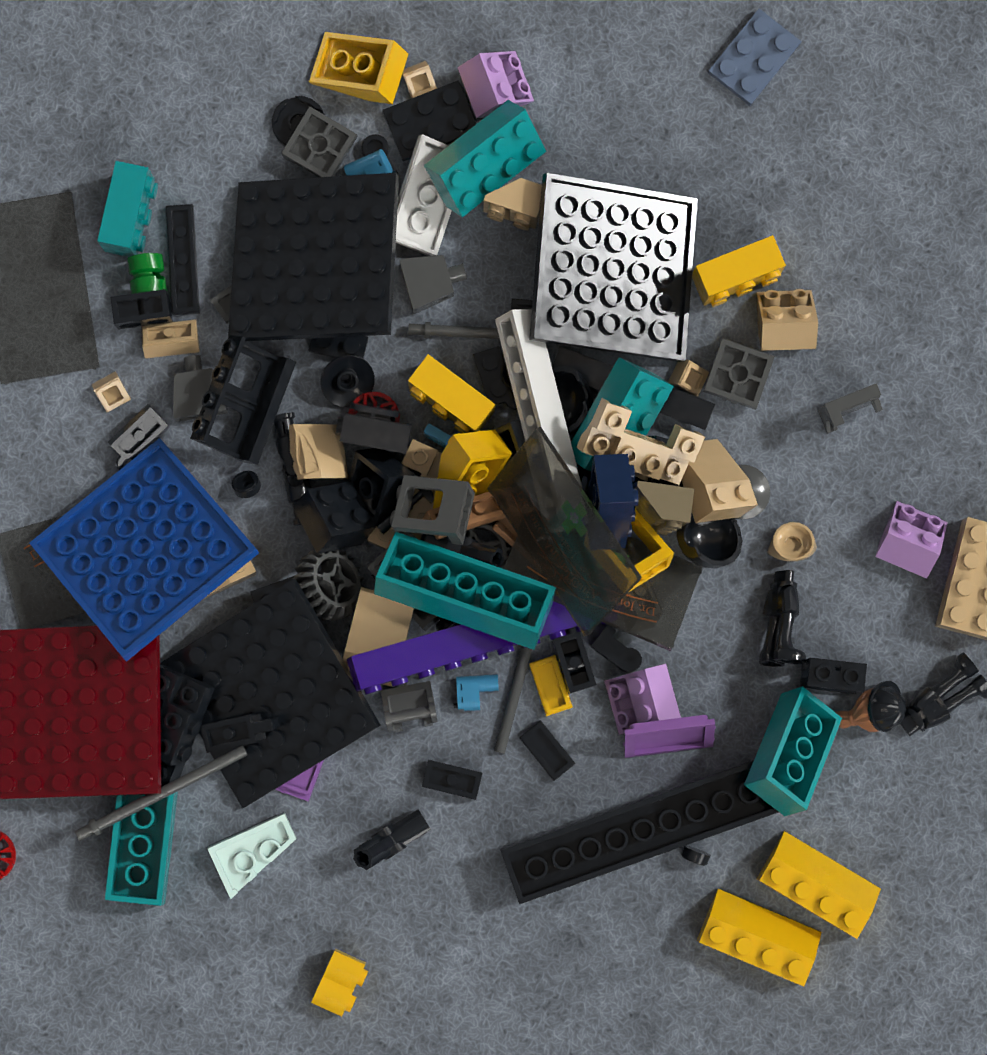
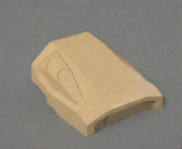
M289 425L290 453L294 460L293 469L298 480L320 478L349 479L343 442L340 441V435L335 434L337 425Z

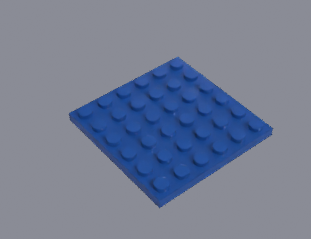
M160 438L29 543L126 662L259 554L254 545Z

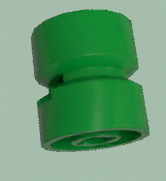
M143 253L127 258L129 275L133 276V279L130 281L131 294L163 289L167 291L166 279L161 276V273L164 271L162 254Z

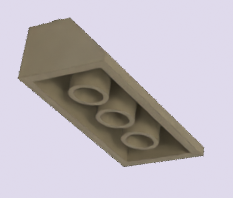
M637 481L632 484L633 489L638 490L639 496L638 506H635L636 510L658 535L667 536V533L682 529V526L690 523L694 488Z

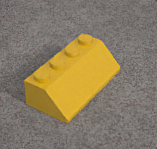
M785 831L756 880L858 939L869 920L881 888Z
M717 889L697 941L804 987L815 961L822 932L721 889Z

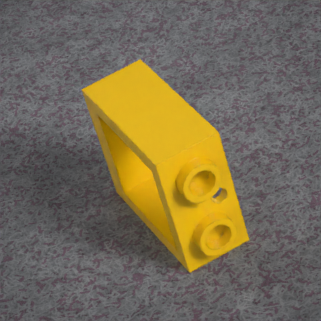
M636 508L632 530L653 553L652 555L629 568L613 549H592L589 531L585 546L601 562L606 571L626 594L667 569L674 555V552Z

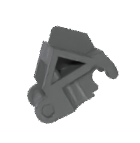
M430 681L411 685L404 683V686L381 690L384 717L388 731H394V733L403 731L402 722L422 719L425 727L432 726L433 723L438 722Z

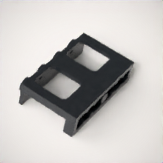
M229 335L222 346L220 361L212 372V382L209 390L203 396L200 414L192 425L193 432L190 439L244 463L258 465L296 361L287 357H278L245 341L246 338L243 336ZM240 353L260 363L250 391L243 390L229 383ZM221 404L240 413L238 426L232 441L229 443L209 435Z

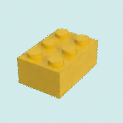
M772 235L697 265L692 273V279L703 305L711 303L712 307H716L727 302L726 298L736 293L737 297H741L752 292V288L760 283L763 287L777 282V278L781 276L786 264Z
M429 354L408 380L410 395L421 404H424L426 401L432 405V412L442 420L446 421L447 418L452 420L455 425L454 428L461 434L481 431L495 412V404Z

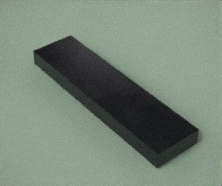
M194 205L166 206L172 315L200 314Z

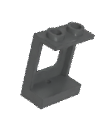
M404 475L402 485H399L397 488L396 498L398 502L396 510H393L391 513L390 525L395 532L401 534L412 532L448 536L452 544L463 545L475 492L467 481ZM415 488L443 492L439 514L435 520L408 518Z

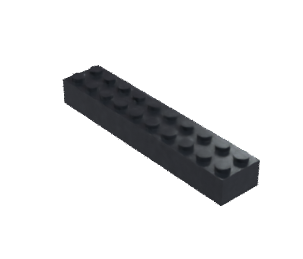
M752 760L500 850L518 902L522 904L779 812L744 785L754 762Z

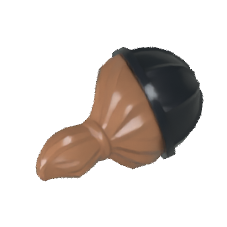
M883 681L874 688L865 691L857 699L852 710L837 711L835 713L842 717L839 728L845 729L858 725L869 732H887L901 724L907 709L906 701L902 697L897 684L892 681Z

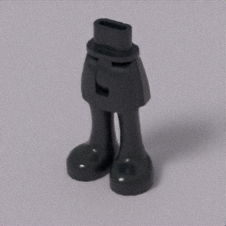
M776 571L774 583L770 584L772 589L768 591L763 609V614L768 616V626L764 646L759 655V664L768 667H783L785 663L805 664V653L793 647L791 638L794 619L799 615L797 583L794 582V571Z
M964 652L957 656V668L948 678L931 689L927 686L923 688L909 706L906 707L907 711L901 726L909 736L918 730L923 732L925 729L935 727L949 720V713L973 697L981 696L987 699V681L981 674L944 701L941 699L961 682L979 672L978 668Z

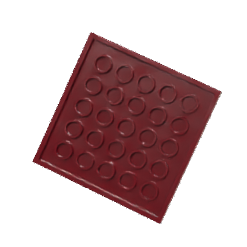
M97 626L0 630V800L161 794L160 635L126 662Z

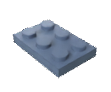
M758 9L709 69L708 74L751 106L800 46L802 41L761 9Z

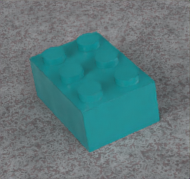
M115 161L97 240L105 252L127 257L143 252L146 242V236L142 235L144 225L149 226L152 216V210L148 209L150 199L156 198L158 183H154L155 178L148 167Z

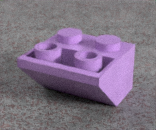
M516 51L479 53L458 67L476 118L488 116L507 100L519 106L534 101Z
M896 501L880 539L875 557L927 578L940 556L948 522L941 520L937 516L917 510L911 505Z
M666 664L604 681L619 735L623 734L624 730H628L629 726L634 723L681 718Z

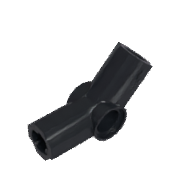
M422 534L420 539L499 568L502 567L504 561L502 549L478 543V541L465 537L463 545L452 544L448 536L436 539L434 535Z
M417 809L394 825L391 823L372 835V839L359 845V847L354 849L353 859L358 867L368 870L383 859L387 860L407 847V844L426 834L431 828L419 809Z

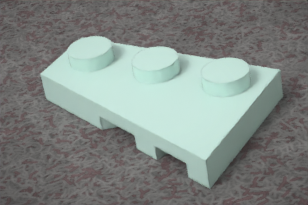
M284 812L208 846L209 854L230 899L296 840V836Z

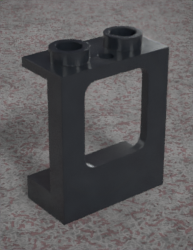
M807 658L806 663L802 664L800 687L849 694L864 692L867 664Z

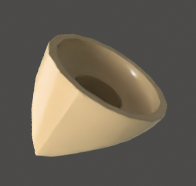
M789 522L776 530L769 545L768 554L783 561H800L814 554L817 546L812 531L807 526L797 522Z

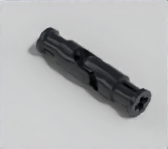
M290 412L276 415L274 425L278 438L275 440L277 451L285 462V465L283 464L282 473L289 503H292L294 507L307 489H311L309 479H303L302 484L297 487L291 486L288 481V476L297 477L293 469L294 460L290 453L289 425L294 424L295 413ZM294 510V526L302 525Z

